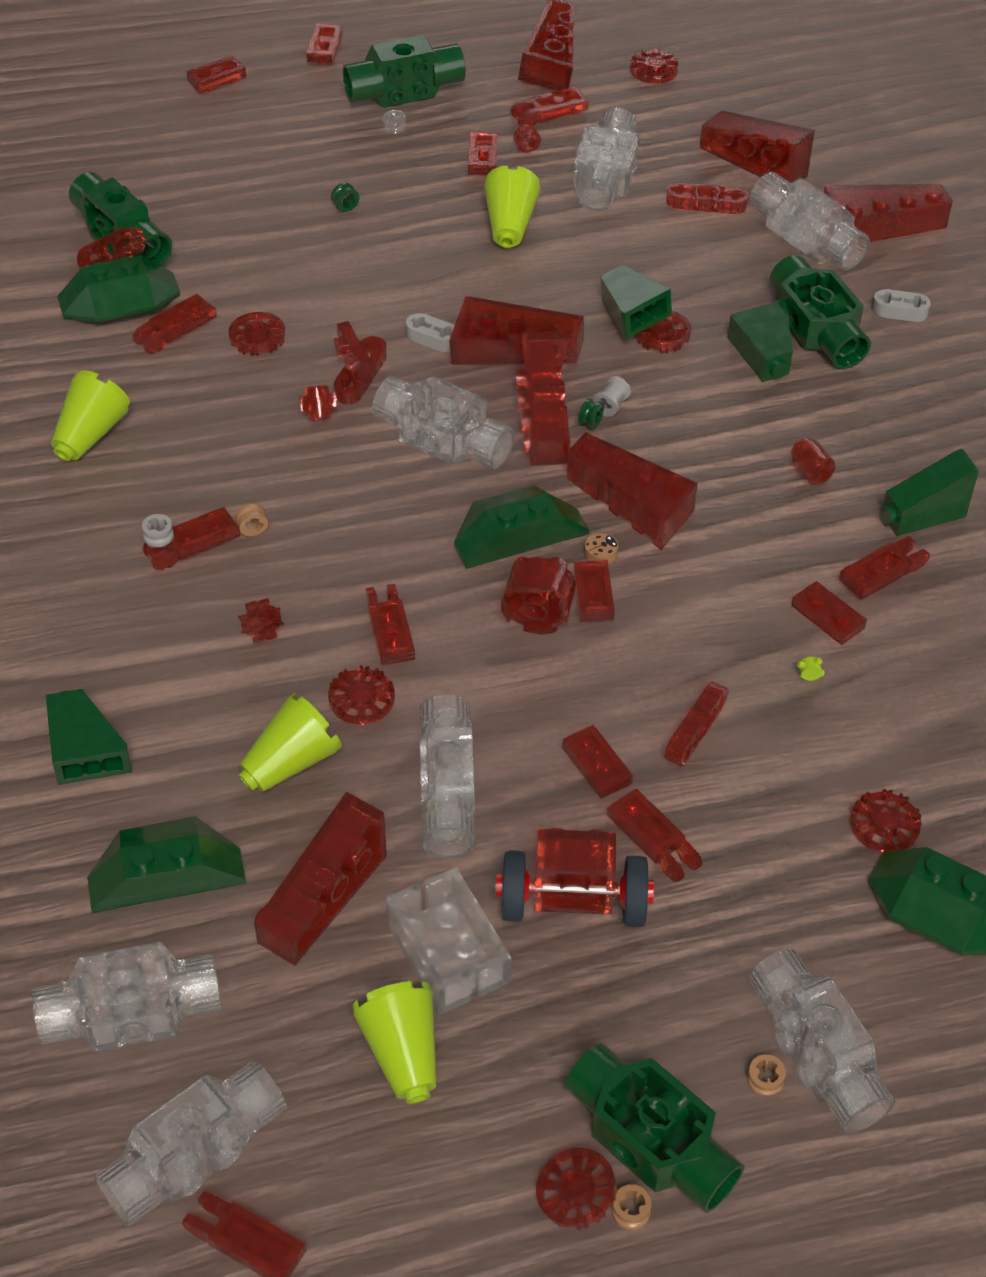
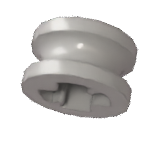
M153 514L142 522L143 537L149 546L162 547L173 540V525L167 515Z

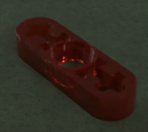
M675 182L667 187L666 203L674 209L740 214L747 209L748 193L738 187ZM701 197H710L713 199H703Z
M124 227L82 247L77 254L79 269L98 262L103 263L140 254L145 247L144 234L137 227ZM131 240V242H129L128 246H125V245H124L123 242H127V241ZM110 243L114 249L112 258L108 254V245ZM93 255H97L98 259H94L91 261V259H93Z
M369 336L360 341L334 381V394L338 402L354 404L361 400L387 359V346L384 339L377 336ZM361 367L368 369L365 372L353 371L354 369Z
M713 681L709 682L671 737L664 755L666 760L681 767L686 764L722 711L728 698L729 688Z

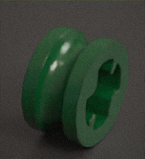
M343 182L332 190L331 200L340 211L348 212L358 205L360 196L351 184Z
M587 398L580 409L578 424L582 426L589 424V428L595 430L602 419L604 403L597 402L594 404L593 399Z

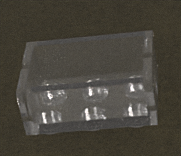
M457 867L425 880L426 910L422 911L421 889L418 884L385 897L387 924L420 983L422 984L421 981L427 982L431 986L433 1005L439 1015L472 1001L473 992H476L478 997H481L511 983L512 958Z

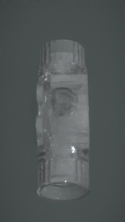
M619 107L609 108L602 113L597 126L585 128L575 158L574 188H576V197L579 203L588 210H607L613 205L615 197L629 194L638 164L640 135L635 133L637 129L635 117L626 109Z
M769 172L762 176L755 184L750 195V204L767 216L765 226L820 266L827 261H831L842 270L847 271L854 268L863 259L869 247V236L853 226L855 217L841 204L801 177L790 183L776 172Z
M390 376L383 381L375 395L373 402L374 415L399 427V441L452 465L466 459H471L496 470L504 464L511 452L515 436L514 430L487 417V399L435 376L414 384Z
M440 694L426 699L420 706L422 847L427 853L435 857L457 858L471 852L476 845L471 708L469 703L462 697L452 694Z
M161 942L79 957L68 981L34 987L32 989L34 1017L41 1045L82 1037L93 1052L175 1037L184 1017L222 1010L213 953L176 960Z
M794 949L778 951L762 960L752 970L748 980L774 1020L776 1042L782 1053L790 1055L797 1066V1074L802 1085L806 1089H811L818 1101H825L846 1133L864 1130L881 1120L893 1108L895 1099L878 1074L873 1039L830 975L813 977Z
M251 1061L225 1081L204 1075L135 1125L122 1156L97 1173L95 1180L112 1209L130 1227L163 1201L174 1203L182 1196L192 1195L201 1188L205 1179L218 1169L222 1170L231 1166L238 1159L240 1153L244 1151L250 1136L287 1109L285 1099L271 1076L256 1061Z

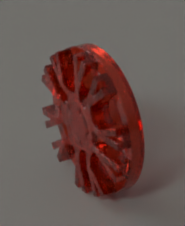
M648 48L642 49L641 54H634L630 62L631 74L635 78L647 83L668 82L674 79L679 71L678 58L674 57V54H671L670 51L666 54L660 52V48L657 50L653 48V52H649Z
M672 311V315L669 316V318H672L671 320H668V317L636 334L635 339L638 344L642 343V347L646 348V350L655 348L660 349V353H663V351L668 353L669 349H672L676 352L677 349L681 350L683 344L689 342L691 324L686 317ZM680 323H682V324L684 325V326H678V327H676V325H678V324H680Z
M267 312L244 314L235 319L228 330L231 345L238 348V352H242L244 355L250 352L251 356H254V354L259 356V352L268 350L270 353H273V350H277L278 345L282 346V343L285 342L286 332L283 321L278 316ZM262 319L270 321L266 324L265 322H262ZM239 325H241V326H243L245 329H239V328H237V327H238Z
M360 665V669L351 671L344 669L343 672L338 673L339 677L333 678L330 683L328 692L329 706L332 712L345 722L358 725L374 723L384 718L394 706L395 689L393 682L384 675V671H379L378 668L371 670L370 666L366 665V667H363V665ZM356 677H361L359 680H354V679H353V678H356ZM378 681H380L381 683H383V684H381V685H374V684L377 683ZM336 690L345 692L344 694L335 695ZM380 701L386 703V705L380 709L375 702ZM350 708L358 710L357 716L347 714ZM370 709L372 715L366 716L365 710Z
M882 789V792L870 794L868 791L865 795L863 794L855 802L850 816V826L855 837L866 847L881 853L909 849L918 840L922 823L919 808L916 809L909 802L908 796L904 797L902 793L896 795L893 794V790L886 791V789ZM875 801H883L884 804L879 805ZM889 802L896 803L895 807L888 806ZM903 807L907 812H900L899 809ZM857 814L867 816L869 819L857 820ZM869 827L871 828L864 833L861 831ZM900 829L913 832V834L909 838ZM875 834L886 838L885 844L873 841L872 839ZM893 836L896 837L899 844H895Z
M572 1148L560 1152L545 1164L537 1180L536 1197L543 1213L554 1224L561 1228L563 1226L582 1230L583 1227L585 1229L589 1228V1224L595 1221L599 1223L602 1217L605 1218L607 1216V1210L613 1200L616 1201L617 1181L611 1165L601 1154L587 1148ZM588 1158L585 1169L582 1170L583 1159ZM572 1159L574 1168L563 1173L559 1165L566 1160ZM599 1164L602 1165L605 1172L597 1177H591L592 1172ZM550 1174H553L560 1179L557 1183L548 1179ZM608 1184V1187L595 1188L597 1185ZM545 1191L559 1192L556 1197L545 1200ZM595 1197H604L598 1207L592 1203ZM563 1202H565V1203L557 1210L556 1213L553 1212V1211H554L555 1209H557ZM588 1204L591 1212L584 1215L581 1207ZM571 1209H577L576 1218H566Z

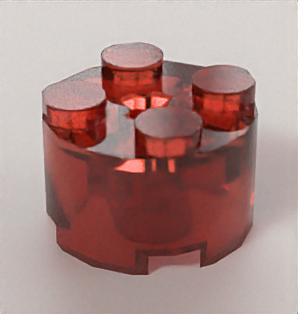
M518 557L509 571L501 600V611L505 619L510 622L512 618L517 623L524 625L523 631L539 635L554 633L557 631L558 626L564 624V622L567 623L576 589V581L572 573L567 569V562L559 557H552L550 559Z

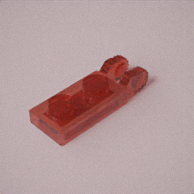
M575 86L530 97L527 100L512 105L510 111L512 116L517 119L518 124L523 128H527L528 126H534L538 121L551 120L556 117L588 110L589 101L579 88Z
M195 294L150 318L148 322L135 329L132 339L138 345L143 344L144 350L149 354L163 350L167 342L170 343L217 317L216 308L201 296Z
M221 507L172 527L174 538L166 546L153 547L145 542L142 550L146 556L153 557L151 563L154 569L161 571L165 570V568L173 567L178 560L181 561L239 537L240 528L226 508Z
M907 536L893 544L885 545L842 569L839 580L860 600H863L910 572H915L924 566L929 560L930 554L925 549H921L906 556L916 545V541Z
M395 584L387 585L386 596L388 601L379 603L374 587L366 588L368 615L380 664L385 665L415 660L413 640L403 602L398 597Z
M635 788L607 807V816L655 864L659 863L662 872L673 882H679L685 877L684 869L671 855L674 851L677 852L680 860L690 869H693V871L702 866L703 860L701 856L685 839L686 836L638 789Z
M203 1191L198 1198V1202L204 1210L220 1219L215 1227L190 1213L182 1221L183 1226L190 1233L204 1242H208L211 1247L262 1277H290L307 1251L306 1245L297 1238L233 1201L230 1204L206 1191Z

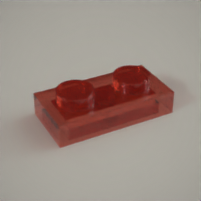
M316 24L306 51L307 62H316L318 64L333 63L342 37V26Z
M233 55L186 71L187 80L199 93L208 92L213 88L234 83L236 80L247 77L246 68Z
M471 132L468 174L486 176L496 168L498 133Z
M349 321L337 324L338 337L334 338V346L339 356L343 355L348 374L354 375L359 386L371 383L370 359Z
M608 560L574 562L573 573L580 622L614 620L615 608Z
M818 581L806 587L792 599L791 606L841 646L865 629L867 619Z
M594 724L563 738V750L601 799L632 784L633 774Z

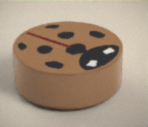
M593 534L585 541V557L595 565L611 564L618 555V542L609 534Z

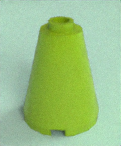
M508 165L500 166L486 175L484 192L493 240L501 247L511 248L520 244L540 195V181L532 171L524 167L517 166V170L508 169Z
M81 370L76 372L72 378L51 440V445L54 448L53 452L65 461L78 460L118 423L129 410L130 399L126 393L109 379L106 384L96 379L99 374L93 371Z
M294 692L286 699L239 763L242 772L238 776L252 792L256 788L261 792H265L335 754L342 747L341 741L337 734L332 738L329 737L326 733L329 723L305 698L301 696L298 699L297 693Z
M411 981L395 983L375 989L366 994L368 1002L359 1006L358 1000H356L352 1005L353 1016L396 1098L405 1099L407 1104L427 1100L431 1097L430 1091L437 1086L433 992L431 986L421 981L423 989H413Z

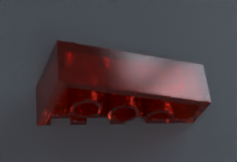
M548 0L522 53L518 80L568 94L573 71L575 3L565 0Z
M721 110L702 124L700 148L789 192L808 177L815 130Z
M942 184L824 186L820 214L841 247H848L945 229L948 225L953 200Z
M465 296L449 340L451 365L577 363L584 342V316Z
M559 331L522 333L521 369L515 370L516 388H522V390L518 391V409H524V412H520L521 431H527V434H523V451L530 454L531 466L569 464L570 433L567 406H565V383L562 380V354H559Z
M587 432L568 450L567 479L594 500L601 499L609 506V511L615 516L622 515L630 521L632 528L640 535L646 533L653 539V544L660 550L666 546L695 510L698 483Z
M346 791L267 905H264L257 913L254 921L257 944L296 966L387 857L385 816L383 811Z

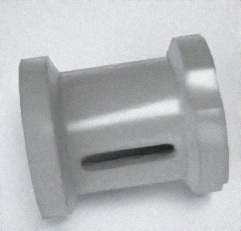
M611 376L605 382V388L597 392L592 399L594 404L597 402L604 403L603 416L611 417L618 411L621 401H625L631 395V388L623 378Z

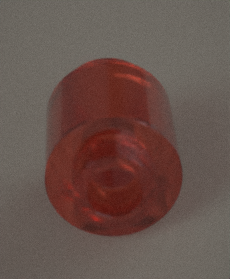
M804 438L793 446L791 450L792 461L809 483L819 484L831 478L835 470V462L818 441Z

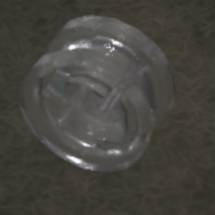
M389 110L383 114V129L387 133L400 134L407 129L406 115L403 111Z

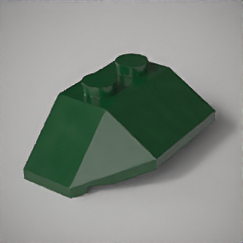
M142 255L81 267L58 294L57 298L63 319L71 320L74 318L80 321L101 322L155 311L169 303L172 298L180 296V289L173 272Z
M532 485L474 501L455 538L454 547L465 569L588 535L589 528L576 507Z
M196 816L119 830L87 877L92 913L246 884L240 848Z
M928 847L885 851L869 877L868 884L874 890L889 920L962 956L986 955V875Z

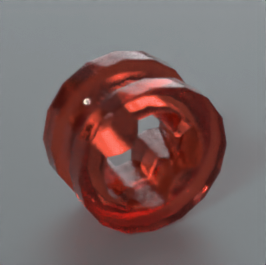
M522 125L514 133L513 140L523 153L533 152L541 143V137L532 125Z

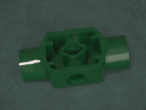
M424 35L372 44L364 61L344 64L342 73L345 91L351 103L377 98L382 107L386 108L432 99L441 85L464 81L466 69L464 56L458 43L432 48Z
M85 172L73 181L69 189L70 202L82 213L91 238L115 260L142 255L160 266L168 260L172 252L170 237L150 220L145 203L131 194L125 185L122 186L113 177L104 180L95 172Z
M799 255L788 256L777 263L770 274V284L779 294V300L784 299L787 303L790 330L804 348L823 350L839 369H848L859 364L867 356L871 348V340L860 327L864 307L860 300L835 270L812 268Z
M599 1043L590 1048L576 1062L565 1081V1089L594 1114L592 1137L654 1192L676 1187L702 1211L709 1213L729 1195L741 1178L745 1166L711 1137L716 1112L653 1058L626 1064L607 1046Z

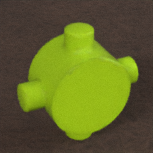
M810 656L798 661L797 667L800 668L801 672L799 677L807 681H813L823 676L825 673L821 668L823 660L819 657Z

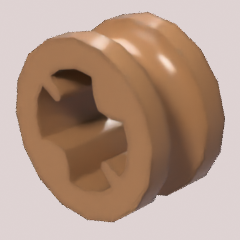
M259 504L244 505L235 514L239 530L245 536H257L268 527V519L263 507Z
M769 1054L759 1055L754 1058L749 1066L747 1076L751 1089L764 1096L775 1095L781 1091L786 1078L784 1063L779 1058ZM759 1069H763L764 1073L766 1069L774 1071V1082H771L770 1078L767 1079V1082L761 1081L759 1079Z
M634 1184L625 1185L617 1190L612 1205V1216L615 1222L626 1230L643 1228L648 1223L651 1215L652 1199L649 1193L643 1187ZM626 1200H635V1206L639 1203L641 1204L638 1214L630 1215L629 1209L622 1210L625 1208Z

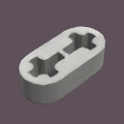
M882 289L874 295L872 311L883 318L920 322L928 317L931 302L923 294Z
M422 313L410 315L406 320V336L413 342L440 352L454 351L459 345V329L451 323Z

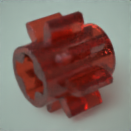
M326 385L306 387V395L299 396L301 413H307L308 420L312 421L332 418L331 411L338 408L336 393L329 394V386Z
M268 598L258 602L254 600L246 603L245 608L247 611L238 616L243 629L241 633L253 636L254 643L264 641V639L271 640L277 638L275 630L279 626L284 625L281 621L280 607L276 608L269 605L270 601Z

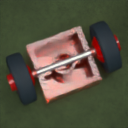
M562 828L538 829L536 878H532V883H530V874L525 868V852L516 850L505 851L503 874H496V897H502V920L522 921L524 904L529 899V891H531V895H535L534 912L612 915L613 898H618L619 894V903L623 907L624 925L629 927L645 926L648 904H653L654 880H648V860L644 856H627L624 875L620 878V885L618 887V882H615L616 832H604L598 829L589 831L565 830Z

